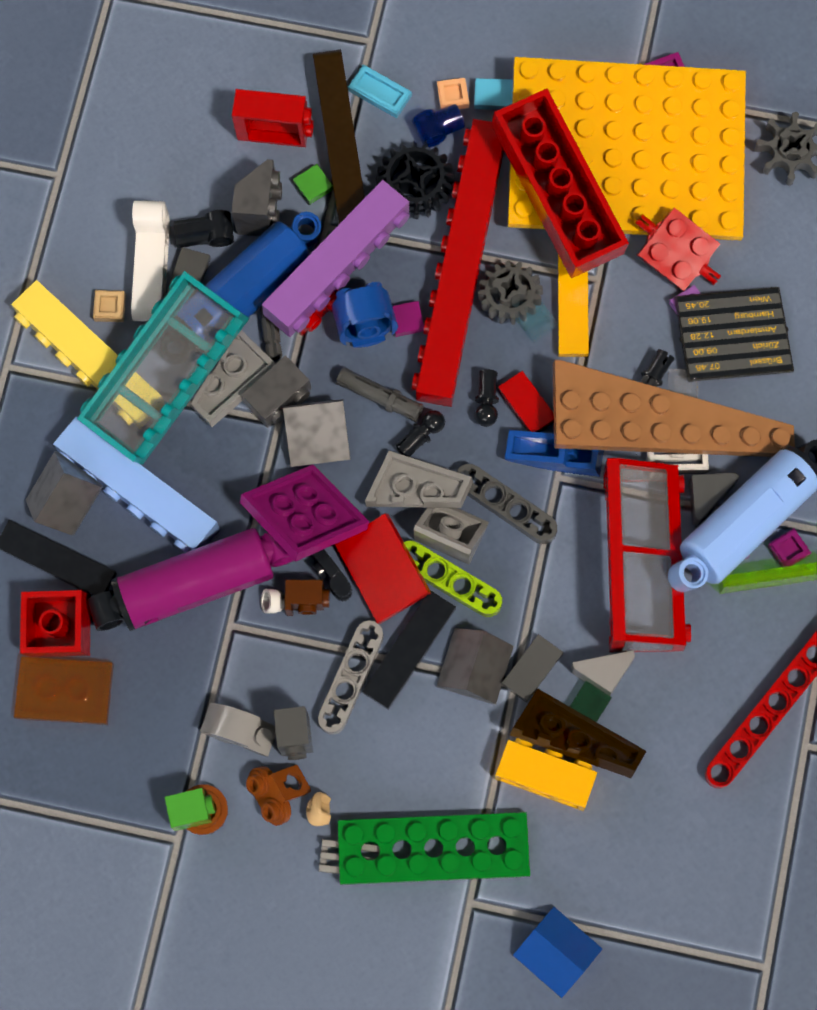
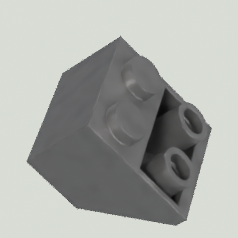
M267 159L235 184L232 216L237 235L260 236L273 223L279 221L277 200L282 199V183H280V171L275 170L274 160Z

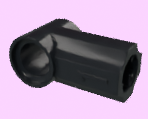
M214 210L205 214V217L174 221V233L178 248L209 244L212 247H225L234 242L231 213L227 210Z

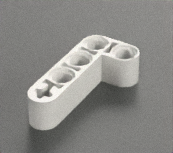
M164 201L133 202L132 217L136 231L131 303L133 321H148L152 316L151 311L154 305L159 300H164L166 295L170 218Z

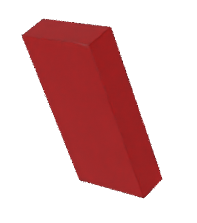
M523 371L498 386V391L527 431L540 432L554 423L553 411Z

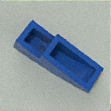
M509 430L505 460L552 471L600 477L604 450L554 448V433Z

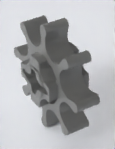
M798 112L792 113L790 118L791 126L787 128H781L775 123L774 119H769L766 130L773 135L774 139L771 141L759 139L755 146L756 152L765 151L772 156V160L765 163L763 173L768 175L776 167L783 168L788 175L786 180L788 186L793 184L795 179L794 171L798 169L807 171L812 179L817 177V166L811 161L812 157L817 156V144L812 139L814 136H817V123L810 130L800 128L797 123Z

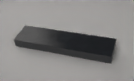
M8 521L0 535V551L93 596L108 591L111 586V580L117 575L116 571L13 521Z
M431 591L425 597L362 693L389 710L456 610V606Z

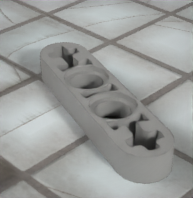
M364 621L357 627L321 707L318 722L321 729L327 734H338L345 728L384 638L381 626L375 621ZM370 628H373L378 638L369 641L367 650H373L371 655H369L363 649L355 648V645L358 644L362 647L365 637L361 633L363 631L368 632ZM360 655L365 658L366 666L361 671L351 670L348 665L350 658ZM348 683L353 687L354 692L349 699L343 700L336 695V689L340 684ZM331 700H334L341 706H348L346 711L340 708L337 713V718L341 721L339 725L334 723L332 727H328V722L324 717L325 715L331 716L334 712L335 705L330 704Z

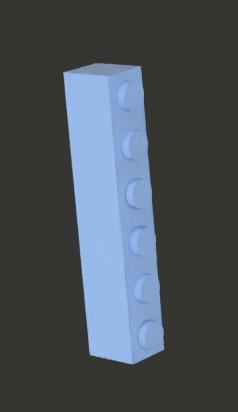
M78 417L72 420L53 443L59 453L105 487L103 492L115 502L121 499L128 504L126 509L139 520L142 517L152 523L150 528L164 538L167 534L175 540L173 545L182 553L209 544L220 530L217 521L142 465L131 461L77 419Z

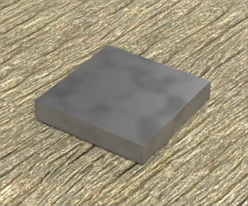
M343 399L283 406L291 467L350 460Z

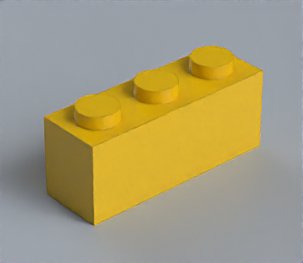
M516 738L515 742L507 741L495 775L496 780L584 811L597 772L592 770L593 766L591 764L576 759L574 763L562 759L563 755L550 749H545L543 753L532 749V743Z

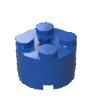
M371 282L365 287L353 290L344 288L336 293V300L332 304V312L342 344L346 345L347 341L352 342L353 347L356 348L373 346L385 341V334L391 331L393 335L397 331L398 324L389 292L382 287L380 282Z

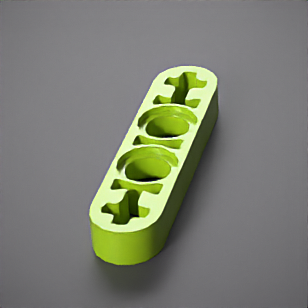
M404 542L409 552L412 549L416 550L415 554L418 559L424 561L425 556L429 557L424 562L422 571H420L426 583L481 616L493 617L500 612L502 597L495 588L418 542ZM414 560L416 566L419 568L420 563ZM434 563L441 564L445 569L444 575L439 579L431 578L427 573L429 566ZM459 579H466L470 582L471 589L466 594H458L453 588L454 583ZM476 587L481 588L479 595L486 599L490 595L493 596L496 606H489L487 609H484L481 599L475 597L474 602L469 600L474 596Z

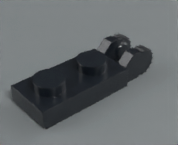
M323 549L310 555L315 561L312 567L323 580L328 577L330 580V589L332 594L336 596V599L338 598L342 602L349 600L352 595V586L328 553Z

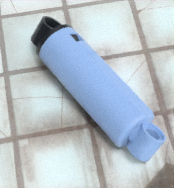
M817 439L805 443L798 448L792 446L782 447L681 543L680 553L684 560L672 565L668 572V581L672 588L679 592H688L703 586L705 582L719 584L817 491ZM809 451L814 454L815 463L809 458ZM685 568L690 570L692 574L691 582L687 581L684 577Z

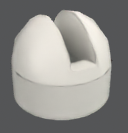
M264 589L261 595L263 612L277 613L282 611L285 607V600H282L285 598L284 593L277 589Z

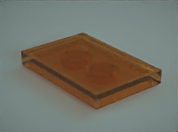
M21 657L14 718L108 725L114 664L112 662Z

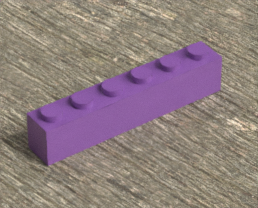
M382 180L262 303L263 315L288 337H291L296 331L298 333L301 332L308 325L309 317L316 310L319 312L325 308L330 300L329 296L336 289L339 291L346 286L352 272L356 268L358 270L362 269L367 264L370 254L376 247L378 249L382 248L389 240V234L396 227L401 228L407 222L410 216L409 201Z

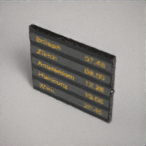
M779 287L675 296L674 300L680 331L679 340L682 343L688 382L792 373L794 371L787 333L788 327L785 322Z

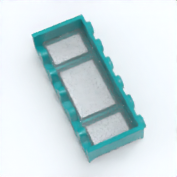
M185 271L182 275H178L173 279L169 286V293L164 300L161 299L154 305L151 311V318L146 324H142L136 330L133 336L135 340L128 349H124L118 355L116 366L111 373H107L102 377L98 384V391L93 398H88L83 403L80 409L81 414L77 418L131 461L142 465L249 320L246 315Z

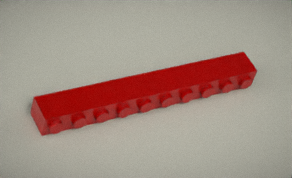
M473 118L471 129L466 128L463 146H467L466 155H460L457 172L462 173L460 182H454L452 199H456L455 208H449L446 225L451 226L449 236L443 235L441 253H445L443 263L438 262L436 267L435 280H439L438 289H432L429 307H433V313L431 318L426 317L423 334L428 335L426 345H420L417 362L422 363L420 373H414L412 390L416 391V400L420 402L452 407L504 149L491 126V121Z

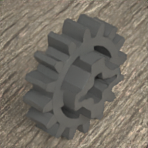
M506 261L505 268L495 264V272L486 271V280H480L479 282L481 290L478 291L479 300L482 301V310H489L490 319L496 315L499 316L500 324H503L506 318L510 319L512 325H515L516 318L518 317L523 322L527 321L526 313L535 315L536 306H541L542 297L540 295H543V287L539 285V275L532 276L531 267L522 270V262H518L516 267H511L510 261Z

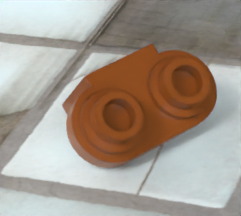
M298 765L275 773L266 766H259L250 771L246 780V787L257 800L261 808L262 817L267 822L276 826L289 821L291 817L289 801L311 792V788ZM287 775L297 779L299 790L285 787L284 782L287 781Z

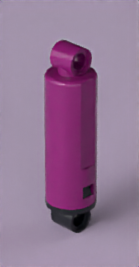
M251 528L112 579L113 591L94 595L87 600V604L97 631L113 629L124 622L129 631L271 580L274 577L271 567L283 566L294 560L268 532L260 538L258 530Z

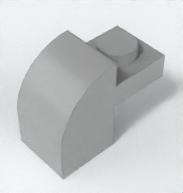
M210 703L200 729L201 733L219 741L235 744L267 757L276 736L275 726L261 720V717L234 707Z

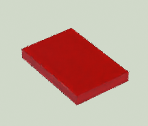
M384 513L370 522L366 531L335 544L378 624H382L431 593L389 514Z

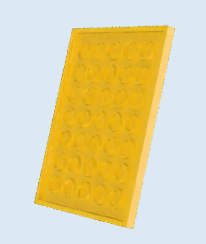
M526 57L514 58L512 104L546 88L548 89L624 234L648 235L647 232L635 224L639 216L644 214L653 223L657 224L675 207L714 239L742 240L744 225L746 71ZM510 163L507 227L545 229Z

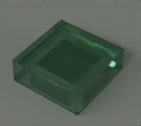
M585 681L569 707L597 722L612 697Z

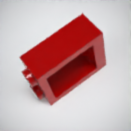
M236 89L232 120L237 140L306 148L307 137L312 138L314 120H311L312 108L307 107L306 96Z

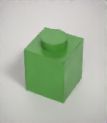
M202 788L165 797L170 826L174 831L212 823L210 814L215 813L212 795L206 796V792Z

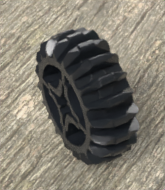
M413 141L411 148H407L402 143L400 145V152L392 148L390 150L391 157H383L382 164L384 166H379L377 169L379 176L376 178V185L384 180L409 201V213H414L415 219L419 218L420 212H424L429 218L431 216V208L439 212L441 210L440 203L447 204L449 202L447 194H452L453 192L451 184L455 182V175L451 173L453 171L452 164L446 163V154L438 156L439 149L437 146L429 151L426 142L419 148L417 143ZM416 163H421L427 166H419ZM405 166L406 171L399 175L398 179L392 181L395 173ZM411 172L414 178H418L420 188L418 187L417 182H413V179L411 180ZM439 179L435 189L426 195L425 189L432 185L433 181ZM403 194H412L414 197H408Z

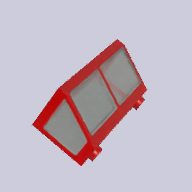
M607 458L603 472V489H606L610 598L609 652H627L632 650L634 652L684 651L686 643L691 642V625L685 624L684 592L676 591L668 581V572L671 566L682 561L680 545L682 543L680 493H684L685 483L684 475H679L678 465L624 458Z

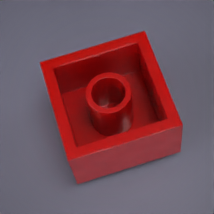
M82 590L21 592L20 654L28 657L90 656L91 613L87 600L91 598V595Z

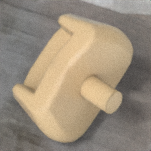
M315 793L307 803L306 816L308 822L313 826H324L330 822L331 798L325 793Z

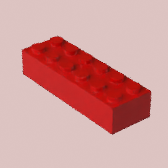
M546 88L495 111L491 126L570 278L572 279L623 255L629 242L548 89Z

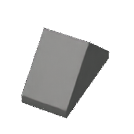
M634 650L572 662V674L605 696L610 697L635 658Z

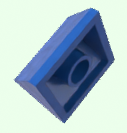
M553 907L513 956L562 998L602 951V948L558 909Z

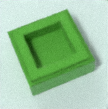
M318 164L293 179L295 186L309 205L334 190L333 185Z

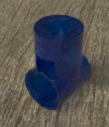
M452 104L437 112L434 109L424 110L412 119L413 126L422 144L426 142L428 148L441 144L448 134L465 128L464 119L456 104Z

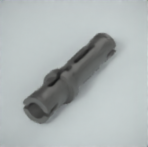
M346 367L342 368L337 377V385L380 404L390 413L394 411L417 422L423 412V404L401 395V391L386 388Z

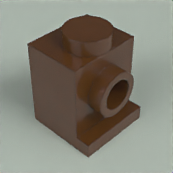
M286 580L285 612L287 616H293V610H298V613L302 615H315L317 610H324V607L329 608L330 589H324L323 580Z

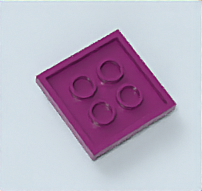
M313 464L241 494L240 504L295 562L366 531L369 521Z

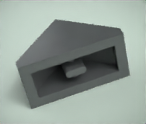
M736 473L691 476L689 492L692 525L697 528L737 484L740 476Z

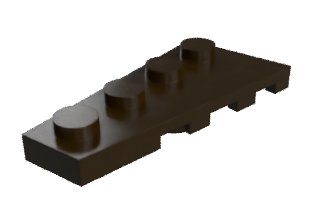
M537 689L509 734L510 736L628 778H632L646 753V750Z

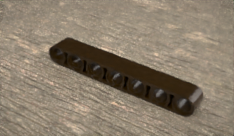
M338 49L313 53L340 224L365 198L342 51Z

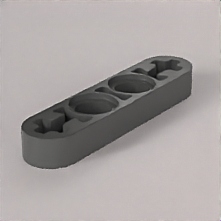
M465 464L458 468L457 472L470 475L471 472L474 473V480L482 485L483 480L487 481L482 486L480 494L476 493L478 486L473 483L467 496L536 543L548 544L555 539L557 523L550 515L478 466ZM491 488L499 489L503 495L502 499L497 503L489 502L485 498L487 490ZM515 505H522L527 510V516L522 520L513 519L510 515V509ZM532 514L537 515L534 522L540 526H543L545 523L549 524L550 534L538 535V527L532 523L530 528L525 527L530 522Z

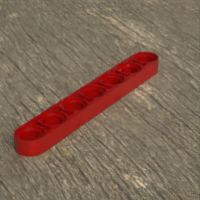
M817 631L709 763L705 770V778L710 786L721 789L727 787L815 679L817 676V663H813L807 658V650L811 647H817ZM798 670L804 675L805 682L802 686L795 687L789 683L788 674L790 671ZM780 694L785 698L786 706L783 710L778 711L770 707L769 697L771 695ZM756 717L763 719L767 725L765 733H753L749 726L751 719ZM741 741L747 746L748 752L744 758H736L731 754L730 746L733 742ZM722 765L727 769L728 778L725 782H717L712 778L711 769L714 766Z

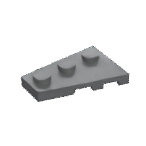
M241 330L220 358L212 374H209L190 403L192 408L213 427L243 401L241 394L276 363Z
M388 451L365 499L366 507L462 508L473 480L471 476Z

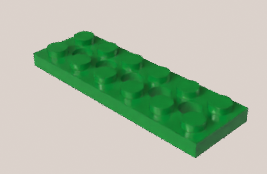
M527 812L338 820L340 885L530 877ZM499 837L505 842L506 849L502 854L494 855L488 850L487 844L491 838ZM464 838L471 840L474 844V852L469 856L460 855L456 850V844L459 840ZM430 840L439 841L443 847L442 854L435 858L429 857L424 850L425 844ZM405 841L411 846V854L407 858L399 859L394 855L393 847L397 842ZM371 842L378 845L380 848L379 856L374 860L365 859L361 854L364 844Z

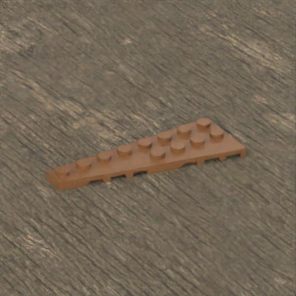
M554 360L553 362L554 448L773 457L784 446L795 447L794 425L562 360Z

